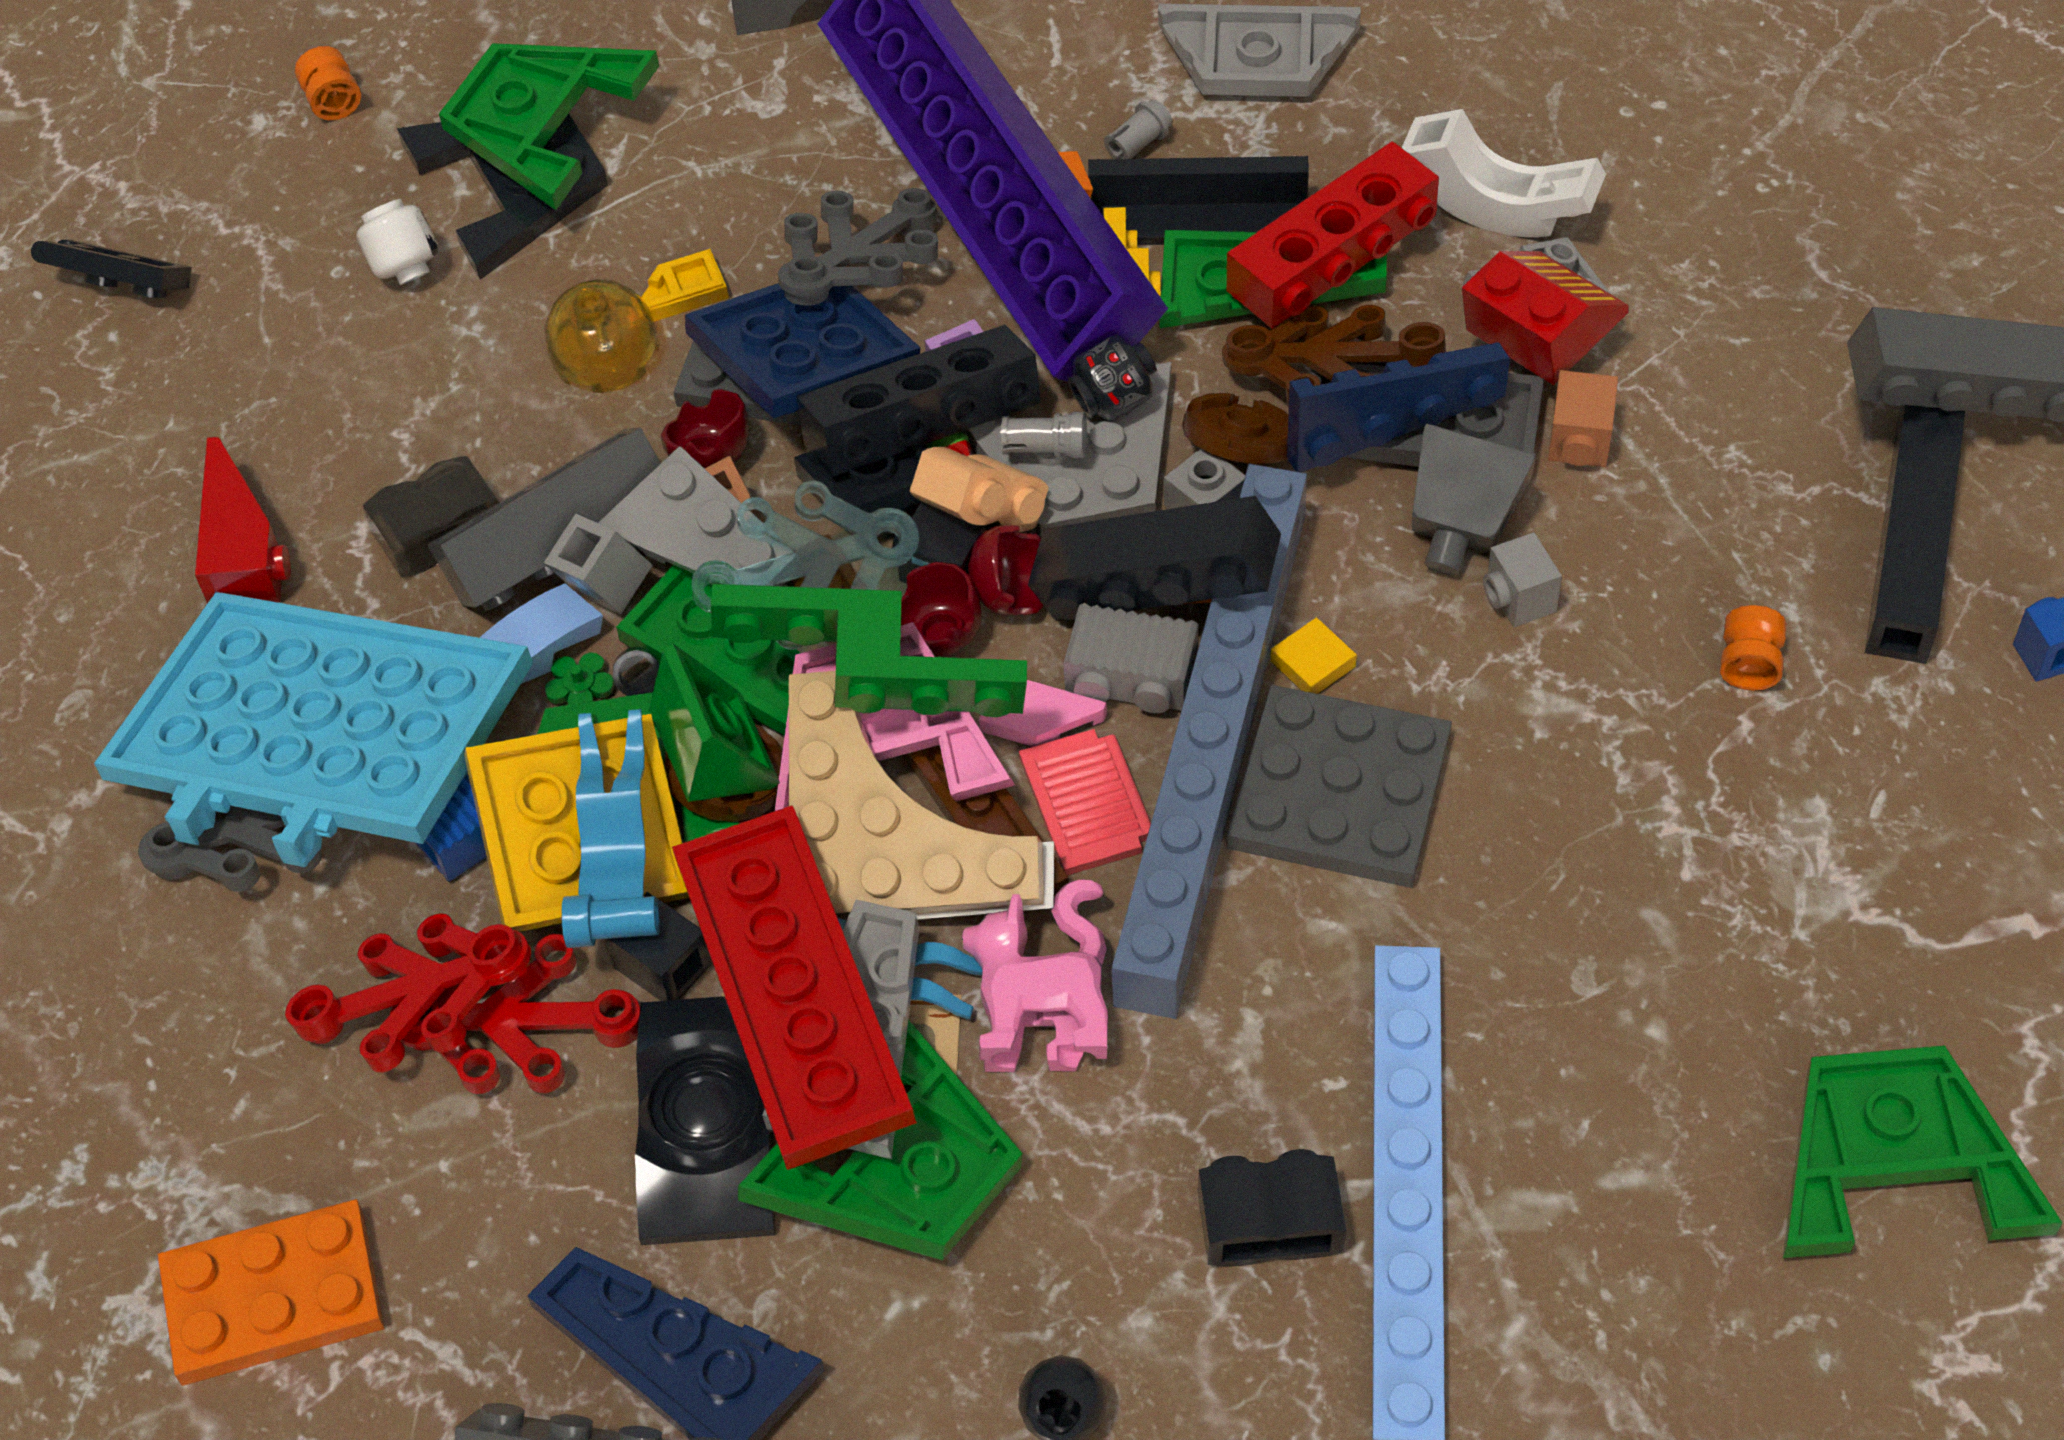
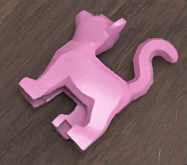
M1076 880L1064 885L1054 896V908H1052L1051 912L1059 929L1080 943L1078 952L1022 957L1028 938L1020 894H1012L1007 911L987 914L978 925L964 929L962 934L963 949L974 956L982 969L980 995L991 1025V1031L980 1035L979 1060H984L985 1072H1015L1020 1058L1025 1027H1054L1056 1038L1047 1044L1046 1051L1049 1071H1077L1078 1063L1084 1052L1091 1053L1096 1059H1107L1108 1011L1101 993L1102 964L1107 948L1102 930L1090 920L1079 915L1077 911L1078 905L1081 902L1102 897L1104 891L1100 884L1092 880Z

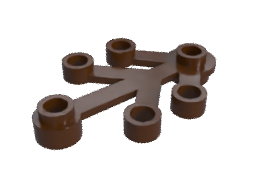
M1376 305L1360 306L1353 310L1351 316L1329 328L1328 311L1320 306H1308L1301 314L1270 331L1258 325H1245L1232 330L1228 334L1226 344L1222 348L1223 364L1233 372L1243 376L1262 374L1286 390L1287 404L1289 405V381L1309 378L1313 386L1321 384L1317 376L1309 373L1301 374L1287 363H1303L1330 381L1334 373L1355 369L1345 362H1396L1407 359L1413 367L1427 365L1435 354L1446 352L1445 331L1437 324L1418 322L1402 329L1399 333V341H1372L1381 338L1386 333V317L1383 308ZM1297 338L1305 341L1300 343H1291ZM1354 338L1363 340L1362 342H1349ZM1357 370L1361 377L1373 375L1370 373L1360 372Z

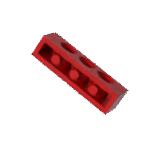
M1391 141L1227 252L1226 291L1272 329L1290 316L1301 314L1320 295L1332 287L1343 285L1355 271L1374 258L1379 259L1386 255L1394 244L1414 230L1419 231L1425 228L1436 216L1439 176L1395 142Z

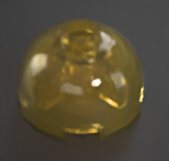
M596 278L579 282L566 289L552 304L544 326L547 353L552 368L564 383L570 385V381L578 385L591 386L593 393H605L623 389L642 378L646 373L644 365L652 357L654 349L658 351L660 346L653 314L636 291L615 280Z

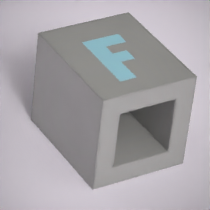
M576 513L544 561L546 566L580 596L619 614H622L653 566L617 531Z

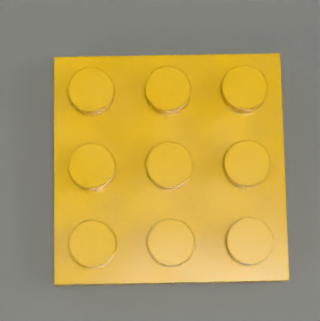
M646 714L642 715L645 767L641 780V808L646 846L644 894L649 892L665 903L689 898L672 850L673 846L682 844L681 835L652 715ZM628 718L593 724L602 761L605 793H611L613 782L622 768ZM579 727L466 747L464 753L502 924L518 932L561 924L563 897L578 895L581 868V844L576 810V784L581 770Z

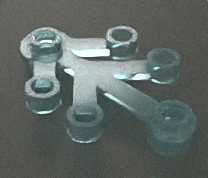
M807 481L801 484L795 493L794 508L796 513L807 521H818L824 517L854 534L832 541L773 511L771 505L766 500L752 497L743 501L738 508L737 526L739 530L751 538H759L766 535L797 552L735 569L729 563L721 560L705 562L697 568L693 575L692 597L702 610L711 613V598L704 591L705 586L710 582L730 585L773 586L806 576L801 587L828 588L840 565L861 559L864 560L850 589L875 590L886 568L899 567L913 557L919 543L918 528L913 519L899 509L882 508L869 514L831 495L829 489L823 483ZM807 493H816L821 496L824 504L818 509H809L803 505L801 498ZM757 509L765 514L767 520L760 526H752L745 521L744 514L749 510ZM883 531H891L897 535L899 544L893 548H885L880 545L877 536ZM776 640L780 646L790 650L804 646L791 641Z

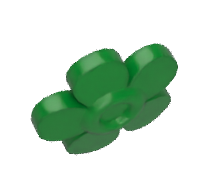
M586 653L580 658L579 665L569 656H562L555 660L551 667V672L555 679L550 680L545 685L547 699L553 704L568 702V705L592 702L594 701L593 696L596 698L609 696L614 690L615 683L612 675L604 672L606 666L603 657L597 653Z

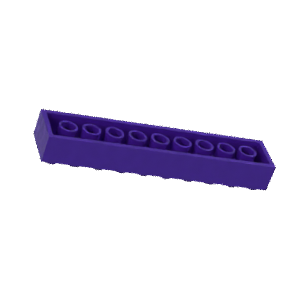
M835 0L817 23L1052 376L1067 381V378L1073 375V359L1107 337L1119 335L1132 346L1140 342L1168 310V307L951 1Z

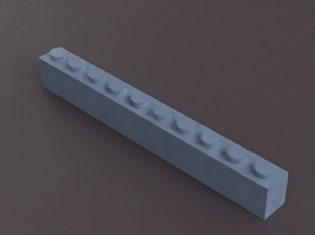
M1253 464L1248 465L1240 498L1256 496L1281 532L1268 592L1239 595L1233 598H1217L1211 601L1112 965L1113 1007L1177 1019L1305 520L1307 473Z

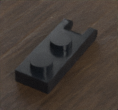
M71 239L60 240L57 243L37 241L31 247V256L36 262L85 273L84 282L93 285L118 287V281L134 284V294L152 298H166L167 290L188 289L190 286L192 270L190 266Z

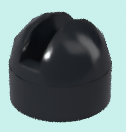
M632 647L621 652L613 665V680L618 690L626 696L652 693L660 665L658 658L653 652L642 647ZM644 658L650 662L651 665L638 672L628 681L622 675V673Z

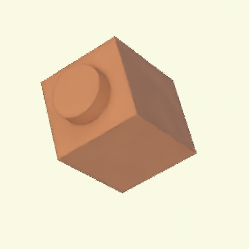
M1560 370L1548 461L1565 462L1576 466L1606 467L1613 429L1618 384L1617 376Z

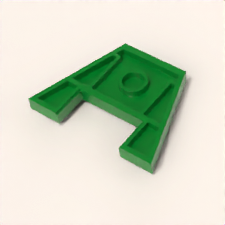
M492 43L439 112L442 128L553 209L557 210L582 175L581 164L578 159L543 149L587 87L635 101L659 68L657 51Z
M908 1019L901 1080L913 1108L916 1123L895 1131L892 1159L855 1151L832 1176L812 1162L787 1170L779 1146L776 1144L738 1185V1201L943 1260L1021 1169L1023 1153Z
M1945 1045L1811 1057L1806 1076L1783 1258L1850 1253L1852 1251L1855 1239L1843 1189L1972 1178L1988 1241L2057 1235L2063 1222Z

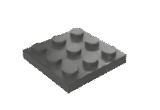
M1271 685L1227 835V849L1413 888L1451 734L1452 721Z

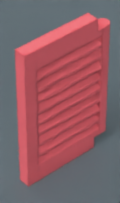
M1095 729L1019 751L1022 767L1051 841H1054V850L1059 863L1067 876L1142 854L1141 842L1147 840L1151 822L1115 735L1098 738Z

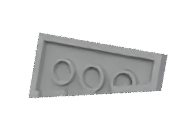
M856 899L843 928V933L901 1078L920 928L917 914ZM764 1110L762 1116L766 1128L772 1130L766 1110ZM895 1131L847 1149L892 1159Z

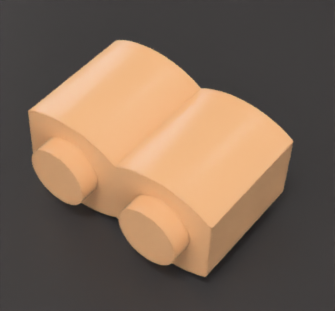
M932 447L922 451L910 492L916 499L971 524L1019 525L1020 531L1018 532H1024L1037 526L1039 517L1044 509L1049 487L1040 478L986 455L965 456L946 447Z

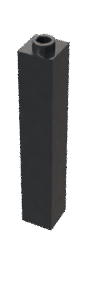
M1899 406L1865 653L1922 664L1927 663L1939 625L1965 411L1963 410L1945 411L1941 408Z

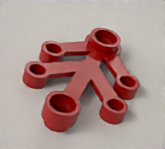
M434 914L426 918L417 929L418 940L432 957H443L451 952L462 957L440 964L396 945L388 934H374L364 940L359 946L357 952L358 959L371 976L382 977L394 973L401 976L400 978L340 998H336L334 993L325 985H311L300 990L290 999L286 1006L285 1016L301 1039L315 1044H324L340 1034L344 1022L398 1005L379 1028L369 1032L363 1038L359 1047L360 1054L373 1071L378 1073L388 1072L397 1067L405 1056V1047L401 1040L446 988L460 984L442 1008L431 1011L421 1023V1033L434 1051L448 1052L458 1047L466 1036V1027L462 1020L491 986L508 983L519 976L530 961L531 947L522 933L512 930L507 925H491L475 933L455 925L447 914Z
M552 934L542 938L535 947L534 954L536 959L514 980L506 983L483 1003H477L462 1020L466 1031H482L523 1071L528 1086L538 1093H549L556 1090L565 1078V1070L556 1051L545 1047L538 1048L520 1030L592 1029L593 1034L601 1044L612 1048L627 1046L633 1043L638 1036L640 1006L632 994L623 990H606L591 1002H527L553 979L567 976L576 966L574 949L566 947L564 936L560 934ZM563 951L566 953L559 961H546V957L552 952ZM460 984L446 988L427 1011L442 1008ZM398 1005L392 1007L390 1014L395 1010V1008ZM624 1008V1011L617 1017L609 1018L604 1016L605 1013L612 1009ZM418 1020L401 1040L403 1045L423 1051L432 1049L421 1033V1023L423 1020ZM463 1040L458 1047L451 1051L438 1052L457 1071L463 1087L470 1093L483 1094L489 1092L499 1082L500 1070L495 1057L488 1050L481 1048L471 1049ZM549 1064L554 1066L553 1070L546 1076L538 1077L533 1075L534 1070L540 1065ZM478 1065L489 1067L488 1071L480 1077L468 1076L470 1070Z

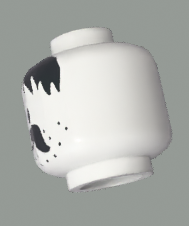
M397 199L361 216L364 224L358 229L356 239L372 273L376 277L388 279L396 276L399 284L403 285L430 272L426 262L435 257L439 246L423 211L415 205L404 206L402 200Z

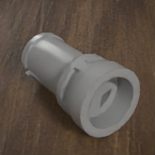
M1072 412L1067 413L1066 416H1062V413H1056L1054 418L1003 417L1001 423L1003 455H1009L1010 453H1054L1055 457H1062L1063 454H1066L1067 457H1072L1073 459L1086 458V413Z

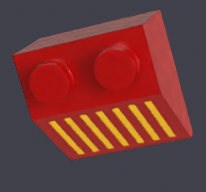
M1499 251L1462 286L1466 330L1487 344L1499 342L1511 359L1552 385L1558 382L1560 370L1569 371L1629 313L1628 304L1541 251Z

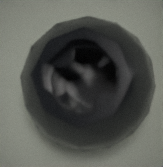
M1058 1355L1043 1360L1026 1373L1019 1386L1018 1407L1026 1428L1040 1440H1085L1098 1430L1106 1415L1107 1395L1099 1374L1080 1358Z

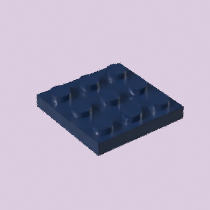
M777 283L685 314L686 334L773 419L799 410L796 398L798 395L920 354L921 348L853 286H833L829 290V296L825 301L815 305H798L786 299L784 290Z

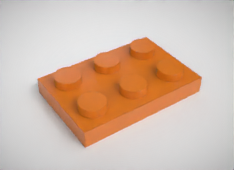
M357 1199L158 1253L174 1374L182 1386L385 1329L363 1209Z

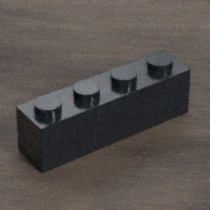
M1256 496L1044 528L1028 586L1055 621L1076 619L1079 605L1083 603L1090 607L1098 605L1102 609L1110 607L1114 611L1122 609L1125 612L1137 609L1181 605L1188 602L1224 597L1233 598L1239 595L1268 592L1281 532Z

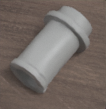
M1152 99L1149 102H1140L1136 105L1133 116L1115 131L1105 136L1104 145L1113 159H1132L1154 139L1161 140L1168 135L1169 127L1173 123L1171 114L1157 100Z

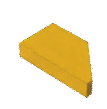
M711 249L657 265L648 279V288L638 303L630 306L627 314L631 327L635 328L728 299L727 286Z

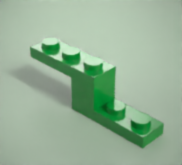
M712 584V638H727L736 643H752L757 640H785L804 646L815 645L820 642H837L835 707L851 708L861 713H874L882 709L914 710L923 715H938L945 711L977 712L985 717H1002L1009 713L1023 714L1027 687V660L900 656L902 591Z

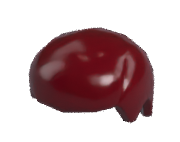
M714 389L709 403L705 406L698 407L689 401H685L676 420L667 423L661 433L664 451L670 456L680 446L704 469L728 456L735 463L741 457L749 441L750 428L745 403L739 394L724 389Z
M1019 525L996 526L984 531L974 543L968 564V572L975 584L980 602L990 612L1002 616L1037 614L1044 607L1028 586L1041 538L1037 534L1018 532L1020 531Z
M937 561L915 568L907 574V588L901 598V625L913 622L935 657H950L968 645L978 633L982 622L980 598L971 576L957 564Z

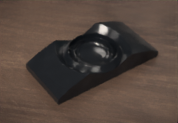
M725 996L641 1002L636 1049L639 1106L635 1150L638 1233L641 1246L775 1236V1211L738 1201V1185L774 1147L773 1130L766 1128L762 1116L765 1107Z

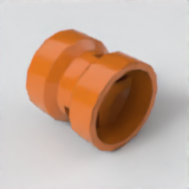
M318 46L309 49L300 56L296 62L294 72L301 89L306 93L305 95L312 112L318 118L327 121L339 120L354 112L360 104L361 92L355 78L350 74L344 55L336 48Z
M1758 605L1741 606L1732 610L1726 616L1723 638L1728 646L1722 652L1720 673L1727 683L1739 689L1755 691L1768 689L1781 681L1784 657L1780 649L1784 646L1787 630L1784 616L1774 609Z

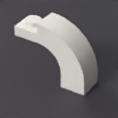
M1463 109L1415 117L1402 145L1406 152L1439 176L1437 205L1471 225L1508 236H1551L1557 218L1575 217L1591 213L1606 176V172L1598 158L1549 166H1526L1509 161L1494 153L1482 142Z

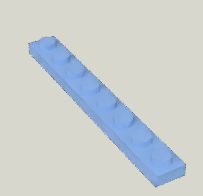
M1375 945L1372 1440H1445L1440 948Z

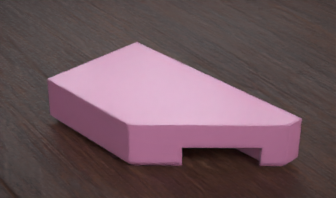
M1027 680L1023 714L1009 713L1002 717H985L981 715L979 725L983 733L1033 747L1060 739L1061 733L1090 722L1094 726L1104 722L1107 716V702Z

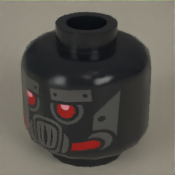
M1113 335L1073 359V375L1067 378V382L1077 403L1088 417L1092 418L1098 415L1103 420L1113 421L1151 398L1153 385L1150 375L1157 372V368L1150 353L1141 342L1132 346L1123 337Z

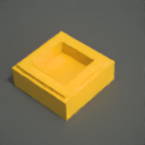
M1316 617L1271 648L1270 661L1301 691L1318 694L1356 667L1357 654Z

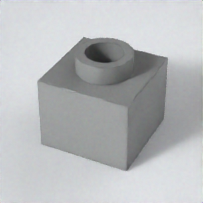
M1199 449L1164 477V506L1167 509L1240 498L1245 475L1222 457Z
M1535 532L1491 547L1488 574L1483 577L1484 590L1491 605L1496 609L1502 608L1513 628L1557 612L1562 575Z

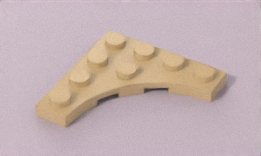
M836 671L789 675V806L793 805L837 918L848 919L856 899L911 911L916 914L1009 907L1012 894H1020L1023 906L1044 904L1043 843L1038 836L988 834L962 827L925 809L905 794L877 761L863 727L860 712L854 711L851 708L835 707Z

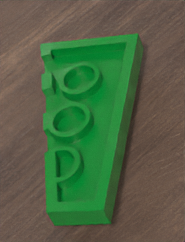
M1165 230L1160 297L1168 307V310L1159 319V328L1253 314L1226 291L1227 252L1257 232ZM1387 254L1379 259L1374 258L1355 271L1343 285L1332 287L1310 304L1385 293Z

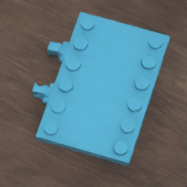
M216 592L97 758L94 765L102 780L173 794L171 800L174 803L164 817L175 834L174 838L179 842L199 845L198 837L204 830L214 827L216 811L227 813L230 810V806L281 816L286 827L282 833L273 836L272 841L283 863L306 867L321 849L322 836L331 838L337 832V827L423 844L467 772L464 757L465 748L485 743L533 665V661L528 647L523 645Z

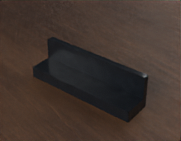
M1308 156L1088 159V178L1093 187L1090 199L1103 217L1104 208L1126 207V230H1137V245H1164L1165 230L1258 232L1308 198Z

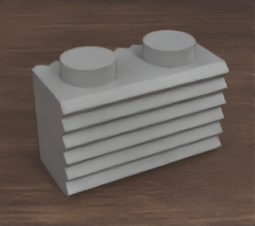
M1086 603L1079 605L1063 663L1065 691L1103 702L1112 699L1135 703L1137 707L1150 713H1162L1168 709L1182 711L1198 652V624L1193 620L1185 622L1181 618L1173 620L1169 616L1162 619L1157 614L1150 617L1145 612L1138 615L1133 610L1126 613L1122 609L1114 611L1110 607L1102 609L1098 605L1093 607L1088 606Z

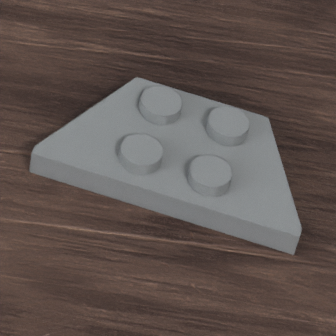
M1158 4V25L1202 95L1309 97L1360 29L1361 7Z

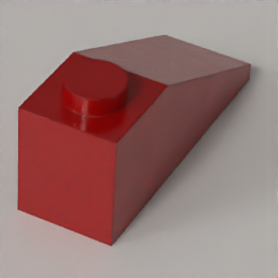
M209 437L206 443L195 577L207 604L216 592L280 603L282 580H289L291 575L288 548L286 545H278L270 522L220 438Z

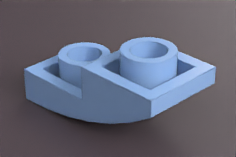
M565 583L520 606L497 622L480 638L527 646L533 665L522 683H525L551 672L553 654L600 634L603 615Z

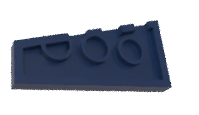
M1497 342L1435 354L1427 365L1418 367L1410 365L1407 359L1386 363L1383 373L1361 377L1357 370L1353 369L1334 373L1331 380L1332 383L1313 386L1309 378L1289 381L1287 459L1295 472H1304L1318 466H1328L1344 456L1368 447L1382 446L1393 438L1425 427L1426 424L1435 426L1446 418L1470 409L1489 406L1497 399L1506 396L1510 357L1501 344Z
M575 1247L527 1295L531 1306L689 1440L696 1437H712L722 1440H761L825 1371L822 1359L802 1350L796 1353L772 1342L770 1335L746 1324L743 1327H739L711 1314L708 1307L685 1296L681 1300L654 1288L650 1280L578 1247Z

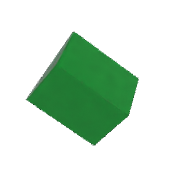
M672 643L662 652L649 711L687 802L767 791L780 784L741 692Z

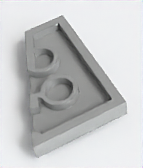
M680 446L598 522L617 531L629 544L643 551L646 556L664 564L667 561L696 574L698 579L711 585L781 586L803 565L794 551Z

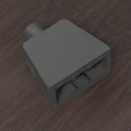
M1425 425L1412 513V531L1432 538L1424 562L1425 566L1439 573L1458 575L1467 548L1490 553L1491 547L1496 546L1531 481L1535 454L1433 425Z

